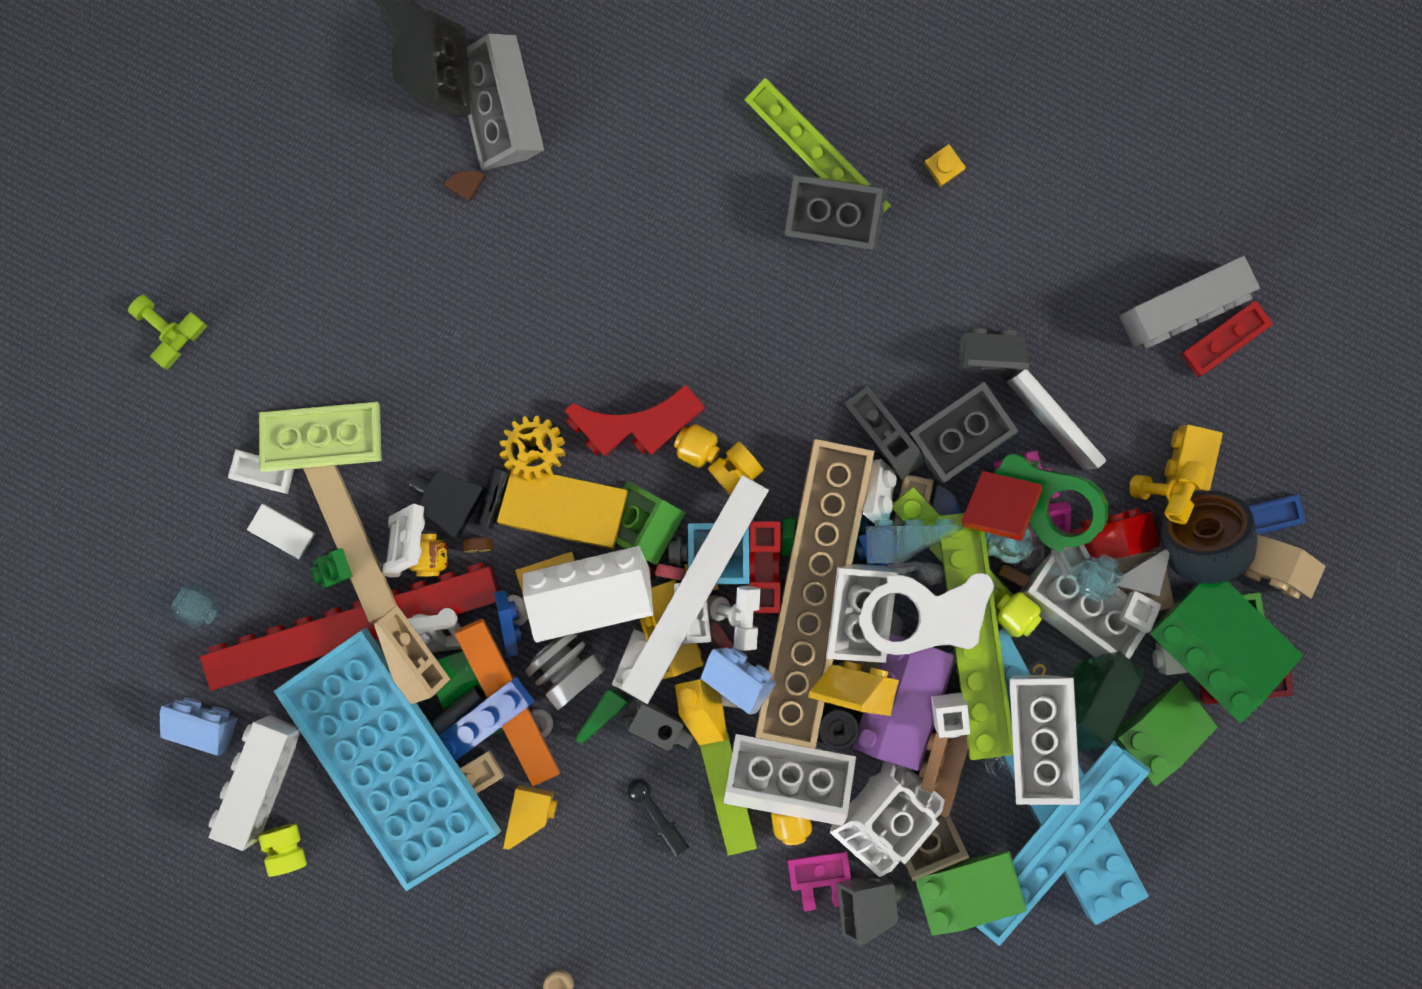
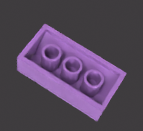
M891 633L889 636V641L901 642L907 639V637ZM935 647L910 654H887L886 663L880 662L878 669L889 671L888 678L899 680L891 716L864 712L859 725L858 737L852 748L877 759L920 771L927 750V744L934 728L931 696L945 694L956 655Z

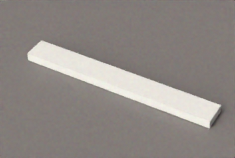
M743 475L741 476L621 687L622 690L646 704L649 703L766 497L768 489Z

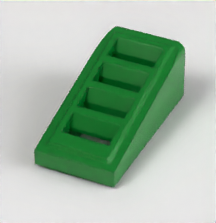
M608 688L577 734L576 741L580 744L585 742L627 705L629 699L613 688Z

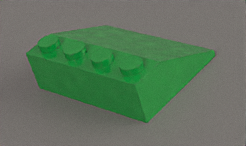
M1228 581L1216 584L1196 583L1153 624L1151 631L1148 632L1239 723H1242L1267 699L1304 656Z

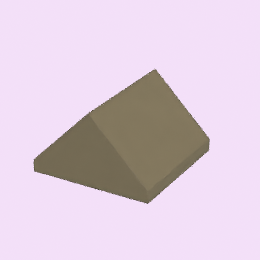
M939 815L936 818L939 825L907 863L904 864L912 881L969 858L950 816L943 817Z

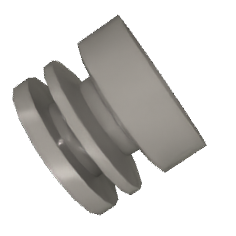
M576 633L555 638L534 656L530 666L524 671L530 677L539 669L542 670L544 674L535 684L539 686L548 680L553 683L545 696L557 710L562 708L606 669L594 654L587 656L583 660L579 659L577 655L585 646L583 641L574 649L568 646L578 636Z

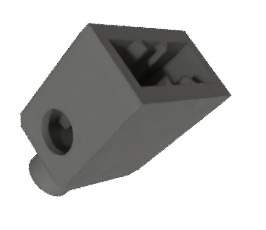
M636 697L632 700L622 719L627 731L667 751L672 748L673 744L687 750L694 738L691 732L683 729L684 724L678 716L651 701L646 704ZM667 725L665 729L659 731L660 727Z
M869 875L837 882L842 936L862 946L894 926L898 921L897 904L905 901L907 898L904 887L901 884L894 885L893 882L878 875Z

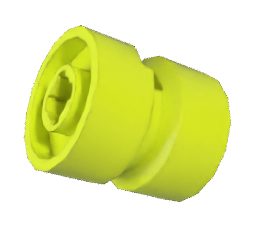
M297 823L283 825L258 834L261 851L266 852L268 855L264 859V863L269 877L286 874L307 865L304 850L297 845L301 840Z

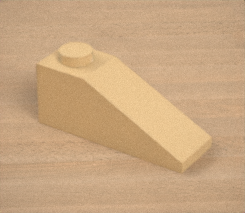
M397 605L374 623L392 679L410 704L431 698L450 680Z

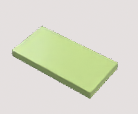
M378 402L259 412V469L262 472L382 461L380 404Z

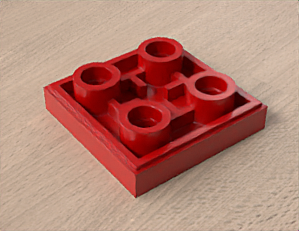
M982 471L962 518L963 527L1022 541L1042 492L1041 484Z

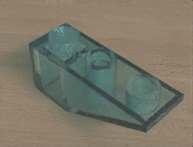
M924 519L905 520V526H893V520H875V526H866L867 563H903L963 530V525H955L954 519H936V525H924Z

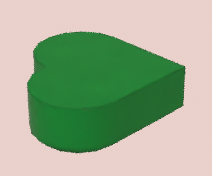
M785 517L783 519L780 556L790 557L795 518Z

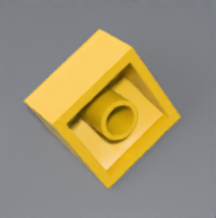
M845 661L844 666L832 664L810 690L808 698L861 712L891 716L899 680L888 678L889 671L871 667L868 673L861 671V664Z

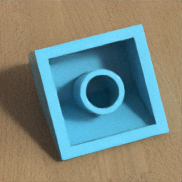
M715 523L688 524V569ZM749 527L716 584H749Z

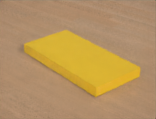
M514 468L511 469L497 520L499 525L614 550L628 497L627 490L554 474L550 476L545 472L542 473L541 481L538 480L536 475H532L531 480L526 481L524 473L517 478L513 474Z

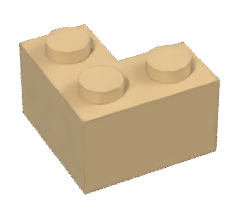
M1257 534L1255 559L1242 575L1257 582H1260L1261 578L1270 580L1269 585L1281 590V593L1291 598L1299 599L1301 595L1312 599L1326 566L1301 548Z

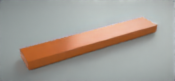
M483 618L455 630V636L487 699L513 680ZM528 707L502 726L532 786L560 774V770Z

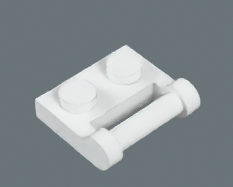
M412 504L389 517L388 527L391 529L387 562L383 564L382 570L384 576L399 577L401 571L418 564L422 553L420 547L421 532L425 525L423 506Z
M445 608L438 615L417 614L412 618H408V621L431 653L462 649L455 636V630L461 628V626L457 622L458 617L452 609ZM441 629H448L451 636H445Z

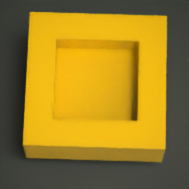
M950 144L923 163L940 187L966 169Z

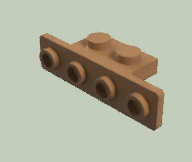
M932 732L927 744V750L931 751L928 761L924 760L919 773V778L923 779L921 789L930 793L935 791L945 799L940 815L948 817L968 753L967 735H960L955 738H939L938 733Z

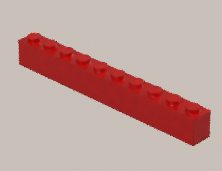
M479 563L466 567L467 574L456 577L454 571L438 576V583L428 585L425 580L409 585V592L399 594L398 589L391 592L397 606L408 619L417 614L438 615L445 608L452 609L457 615L495 603L494 592H499L500 588L493 566L485 568L484 563ZM356 601L352 603L353 609L342 612L341 607L324 611V618L313 621L312 616L295 620L296 627L285 630L284 625H279L266 629L267 636L256 639L254 633L237 638L238 645L227 647L225 642L208 647L209 654L200 656L209 689L212 691L325 656L365 628L369 630L374 640L379 639L374 623H369L361 602Z

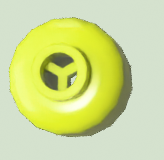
M1021 592L1014 594L1012 597L1006 594L995 607L1000 611L997 615L998 624L1014 637H1021L1023 634L1028 637L1042 620L1039 616L1041 613L1040 607Z

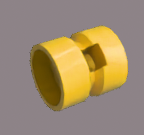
M740 441L726 451L727 457L725 459L718 458L707 468L730 496L742 475L753 480L764 471L758 461Z

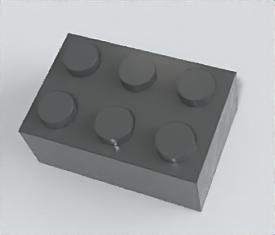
M800 174L793 175L784 236L874 250L878 248L887 188Z
M982 382L907 434L919 448L925 464L932 475L941 484L1019 431L986 383Z

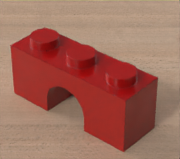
M751 522L749 525V586L760 588L759 610L753 611V613H780V522Z

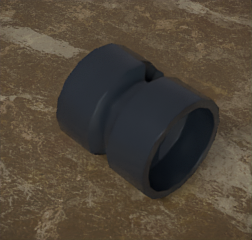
M833 705L825 708L822 712L819 736L827 746L833 749L842 750L850 747L858 737L859 727L856 719L842 706Z

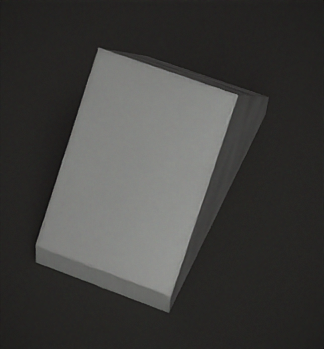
M1160 548L1109 580L1115 586L1160 596L1170 554L1167 549Z

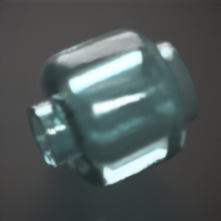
M1028 528L1022 541L991 533L986 534V544L988 545L989 552L1008 563H1018L1023 558H1027L1032 552L1033 542L1031 541L1032 536Z
M1101 554L1100 558H1088L1076 578L1077 584L1080 587L1079 592L1096 602L1112 598L1123 579L1122 572L1116 567L1118 562L1104 554Z
M191 585L188 588L182 587L170 606L174 609V618L193 629L200 628L204 623L210 625L219 611L214 608L217 601L216 597L197 585Z

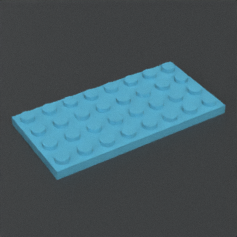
M367 628L361 630L274 690V693L405 891L413 888L501 832L418 704H410L393 681L385 655Z

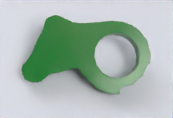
M1021 454L1007 455L994 474L1041 484L1042 492L1029 523L1038 538L1045 545L1062 553L1064 547H1079L1091 542L1099 532H1102L1108 520V503L1104 493L1093 481L1073 474L1039 469V461L1033 459L1028 461ZM1075 490L1083 494L1090 501L1093 509V521L1087 531L1079 534L1067 533L1056 526L1050 516L1049 505L1056 492Z

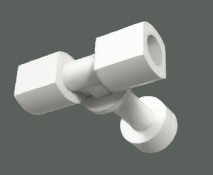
M754 586L737 587L736 604L730 606L728 600L718 595L708 597L709 618L720 621L727 617L729 623L735 627L734 648L743 651L757 649L758 627L753 626V611L759 610L760 588Z

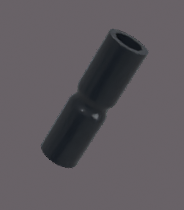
M475 685L455 700L452 705L447 706L430 719L429 723L437 735H441L458 722L462 716L467 715L486 700L484 692Z

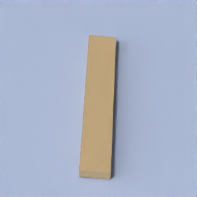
M333 465L303 468L337 549L343 548L353 576L350 579L369 623L373 624L391 608L396 606L397 603L382 573L381 566L338 467Z

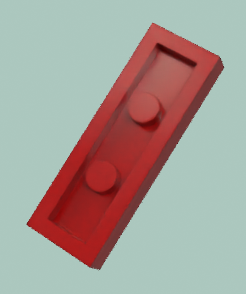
M1255 300L1180 354L1196 376L1201 377L1268 329L1273 323Z

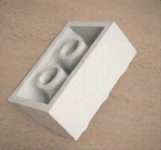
M853 564L837 567L826 654L827 659L886 663L887 653L877 650L865 639L859 625V614L861 613L864 600L875 588L886 584L887 576L898 575L897 572L886 566ZM889 593L881 597L876 602L872 611V624L876 632L886 640H889L895 593Z

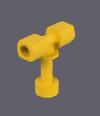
M1188 461L1180 478L1172 479L1169 484L1154 483L1150 476L1135 475L1130 482V494L1133 498L1148 499L1151 494L1167 496L1169 503L1164 514L1171 522L1186 524L1194 507L1190 499L1194 490L1202 489L1208 475V470L1202 463Z

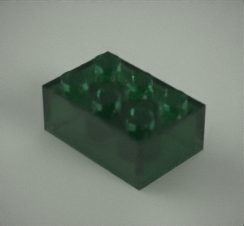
M1121 651L1082 659L1073 669L1078 752L1108 747L1145 675Z

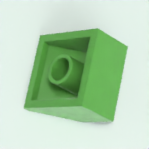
M627 481L623 489L628 491V497L616 543L625 549L640 546L645 559L657 565L682 521L685 512Z

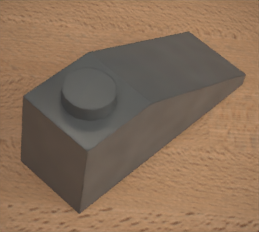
M869 386L844 403L901 480L925 463L917 445Z

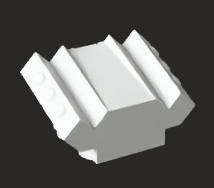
M885 761L882 764L880 773L870 777L866 787L849 803L848 815L844 825L832 824L830 833L876 875L881 877L891 872L899 862L906 864L939 825L936 818L943 810L945 799L935 791L930 793L922 790L923 780L910 768Z

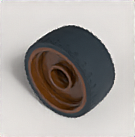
M1221 491L1193 493L1190 500L1194 507L1186 524L1171 522L1164 514L1161 524L1162 546L1170 554L1168 559L1170 568L1180 577L1201 584L1222 583L1243 574L1250 567V564L1253 563L1257 549L1256 524L1248 505L1238 497Z

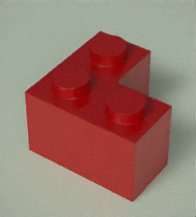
M1139 508L1109 515L1102 532H1099L1091 542L1084 544L1093 563L1129 557L1159 547L1160 543L1152 511L1140 513ZM1093 518L1080 521L1081 527L1070 530V533L1079 534L1087 531L1091 526Z

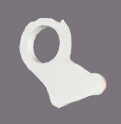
M982 573L974 574L962 586L949 590L940 596H935L913 578L902 575L887 576V583L875 588L864 600L861 613L859 614V625L865 639L874 648L887 654H910L939 645H953L964 649H971L979 642V632L986 604L994 589V584L988 575ZM889 593H899L907 596L915 603L919 613V623L916 631L909 638L901 642H891L883 639L876 632L872 624V611L876 602Z

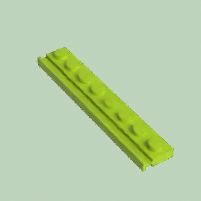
M964 513L937 516L947 592L962 586L974 574L982 573L991 578L985 532L963 527L961 521ZM992 591L986 604L978 644L971 649L954 646L960 691L968 706L970 734L967 735L970 760L1014 755L1012 723Z

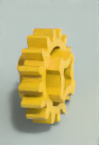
M524 416L523 424L521 425L513 421L514 430L512 432L505 430L504 434L508 439L502 440L499 443L502 448L506 449L500 453L503 460H508L504 464L508 470L514 468L513 474L517 478L524 473L526 481H530L532 475H536L538 480L541 481L542 473L544 472L552 476L551 467L553 465L556 467L561 466L557 457L565 456V451L559 448L565 444L563 437H557L561 433L558 427L551 429L552 423L548 419L541 424L539 416H535L533 422H529L528 418ZM548 436L552 443L551 452L545 446L548 442ZM514 445L519 448L517 461L514 457ZM525 445L528 447H535L537 445L541 453L534 450L528 451ZM542 462V464L532 467L533 464Z

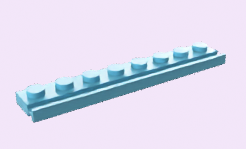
M1114 740L1079 780L1081 804L1058 805L1012 859L1027 907L1026 912L976 926L997 945L1000 946L1150 773V768L1125 749H1121Z

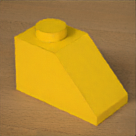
M702 679L675 685L679 716L699 745H707L727 741L721 693Z
M520 784L517 786L503 849L509 850L543 828L548 822V818L554 819L557 801L552 800L554 791Z

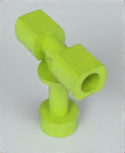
M141 295L131 303L128 313L138 321L146 319L161 333L159 340L162 343L150 357L161 367L168 370L182 355L179 349L189 339L195 341L206 329L207 325L192 312L179 325L176 322L168 324L153 311L155 304L147 296Z

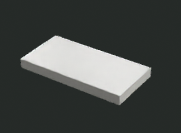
M1024 369L1006 381L1084 471L1097 469L1106 462L1104 456L1028 370Z

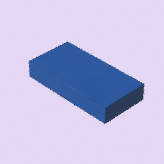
M1299 494L1248 506L1253 514L1258 535L1306 523Z

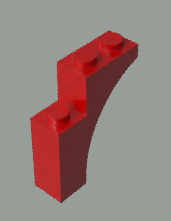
M685 384L664 402L638 413L627 415L601 414L582 408L575 403H572L564 411L569 415L565 421L576 433L580 430L584 432L589 438L585 444L596 456L602 453L607 457L632 434L636 438L631 442L642 454L648 451L653 456L677 435L683 427H686L705 410V406Z

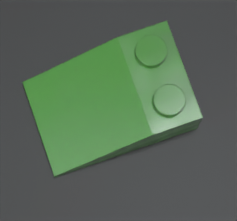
M1179 679L1109 734L1121 749H1125L1150 768V773L1145 780L1157 786L1186 762L1216 730L1217 725L1183 681Z
M1010 851L968 858L915 880L932 936L963 931L1023 913L1027 910Z

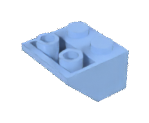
M727 647L713 649L708 657L701 679L749 715L757 713L777 684L771 679L772 673L758 664L754 667L746 661L748 656L734 647L731 649Z
M184 697L183 700L179 701L174 700L173 703L161 706V738L217 756L228 751L238 717L229 715L230 711L228 709L217 706L209 709L201 706V701Z

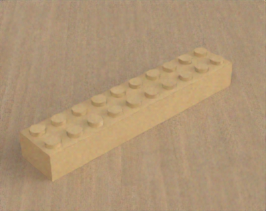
M814 439L812 442L794 532L793 547L789 557L780 602V613H778L767 667V670L772 673L771 679L777 684L759 709L754 732L756 738L816 748L824 702L808 698L810 690L833 662V659L826 658L837 567L852 565L874 456V451L817 439Z

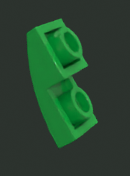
M343 548L316 558L313 561L314 567L310 568L315 584H321L322 590L353 577Z

